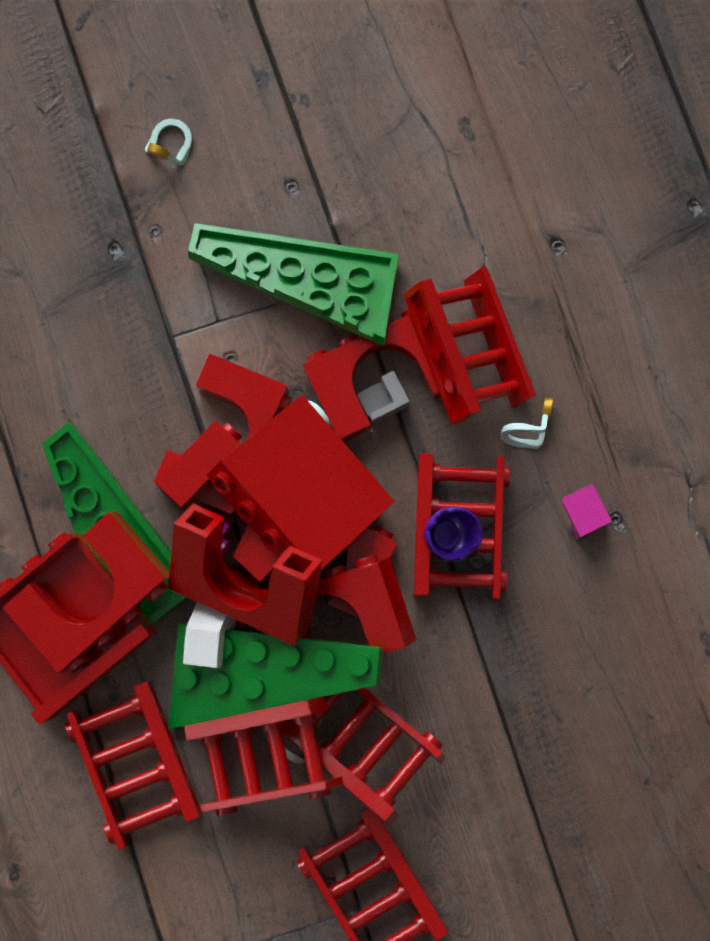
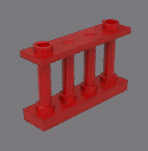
M487 266L480 268L463 280L465 284L463 287L437 292L432 279L418 282L403 294L452 425L463 422L481 412L479 403L507 396L513 408L536 396L532 380L527 373ZM470 299L477 318L449 325L442 306ZM483 331L489 351L461 357L454 338ZM495 364L502 383L474 390L467 371Z
M419 453L413 597H428L429 589H435L436 586L491 588L490 600L500 599V592H506L507 571H501L503 487L510 486V466H504V456H497L494 469L440 467V463H433V454ZM439 481L494 483L493 504L439 502V498H432V484H439ZM448 507L468 509L477 517L493 518L492 539L482 538L480 547L472 551L492 553L491 574L436 572V568H430V554L432 553L425 543L424 530L429 519L437 511Z
M151 681L133 686L136 694L131 696L132 700L82 720L79 711H72L66 714L69 722L65 723L67 735L72 743L77 742L107 820V823L103 824L106 837L110 844L116 843L118 850L130 844L126 835L174 814H177L178 817L183 815L186 822L203 814L172 733L168 730V723ZM136 713L139 716L144 714L149 728L144 729V734L100 752H94L88 736L89 732ZM147 747L158 749L162 759L161 762L157 763L158 767L108 787L101 766ZM163 780L165 783L170 781L175 795L170 797V801L121 821L113 800Z
M366 688L356 689L353 691L365 701L329 743L325 741L321 746L317 743L321 766L333 778L342 776L343 784L341 785L390 826L399 816L395 809L392 808L396 803L394 798L430 756L440 764L445 761V756L440 751L443 744L429 732L422 736ZM344 692L325 696L328 711ZM375 710L391 722L390 726L357 765L354 766L352 764L347 769L338 761L341 757L339 752ZM328 711L315 714L316 721L312 722L313 727L319 723ZM290 719L283 720L284 728H281L282 734L303 751L298 725L294 726ZM404 733L419 747L383 790L379 787L374 792L364 784L369 779L366 775L399 736Z
M325 696L184 726L187 740L201 738L202 745L206 744L217 798L215 801L200 805L201 812L215 810L216 816H222L238 812V805L308 793L309 799L331 795V787L343 784L342 776L324 779L312 723L316 721V713L328 711ZM293 719L294 726L298 725L310 781L308 783L292 785L281 728H284L283 720ZM262 725L263 732L267 731L278 788L261 791L250 737L251 734H254L252 727ZM231 732L232 738H236L247 794L231 797L220 741L223 740L222 733Z
M368 807L360 811L363 819L358 822V827L311 855L306 845L299 848L298 853L301 857L296 862L306 879L313 877L350 941H362L356 932L357 930L402 902L408 904L411 901L419 912L414 917L415 921L383 941H411L421 934L426 936L430 933L437 941L449 934L445 924L383 820ZM366 838L368 841L375 838L382 850L377 853L378 857L332 886H329L319 867ZM384 870L387 873L394 870L400 880V883L395 885L397 889L348 918L338 899Z

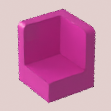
M593 484L564 497L561 501L573 524L570 529L576 540L612 522Z

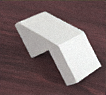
M197 602L186 626L183 664L212 668L222 667L225 630L235 629L236 619Z

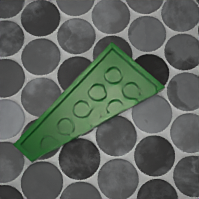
M194 224L188 248V259L384 346L399 254L205 224Z
M66 423L44 441L42 445L55 483L59 485L65 503L64 509L67 517L71 520L74 532L80 533L83 537L108 512H119L167 570L170 571L171 549L74 423ZM100 558V560L103 562V564H104V565L107 567V569L110 571V569L108 568V566L106 565V563ZM168 589L157 600L152 602L149 598L139 608L153 626L187 597Z
M178 623L168 730L381 684L384 647L302 637L293 646L264 632L228 629L225 630L222 667L212 668L183 664L185 633L188 623Z

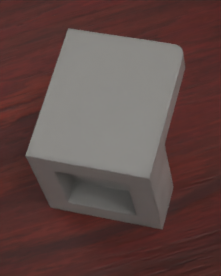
M394 370L382 376L381 382L357 394L371 425L408 408L410 403Z

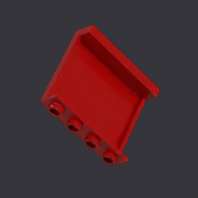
M303 395L298 397L224 457L206 474L213 483L214 488L224 495L236 509L239 517L250 525L261 538L264 546L271 550L278 559L289 546H292L323 560L321 570L395 502Z
M64 532L58 535L48 544L51 549L42 557L36 555L22 565L21 568L24 572L17 578L9 577L0 583V663L36 710L31 715L39 725L51 721L158 633L143 613H141L130 624L125 625L122 622L113 630L116 636L104 647L98 649L95 646L86 654L89 660L77 671L72 673L69 669L68 671L57 673L2 608L28 584L40 582L59 606L71 617L81 621H94L103 615L113 599V576L80 533H70L67 535Z

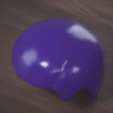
M448 507L437 511L429 519L424 530V540L429 551L440 560L460 561L480 547L483 528L478 517L468 509Z

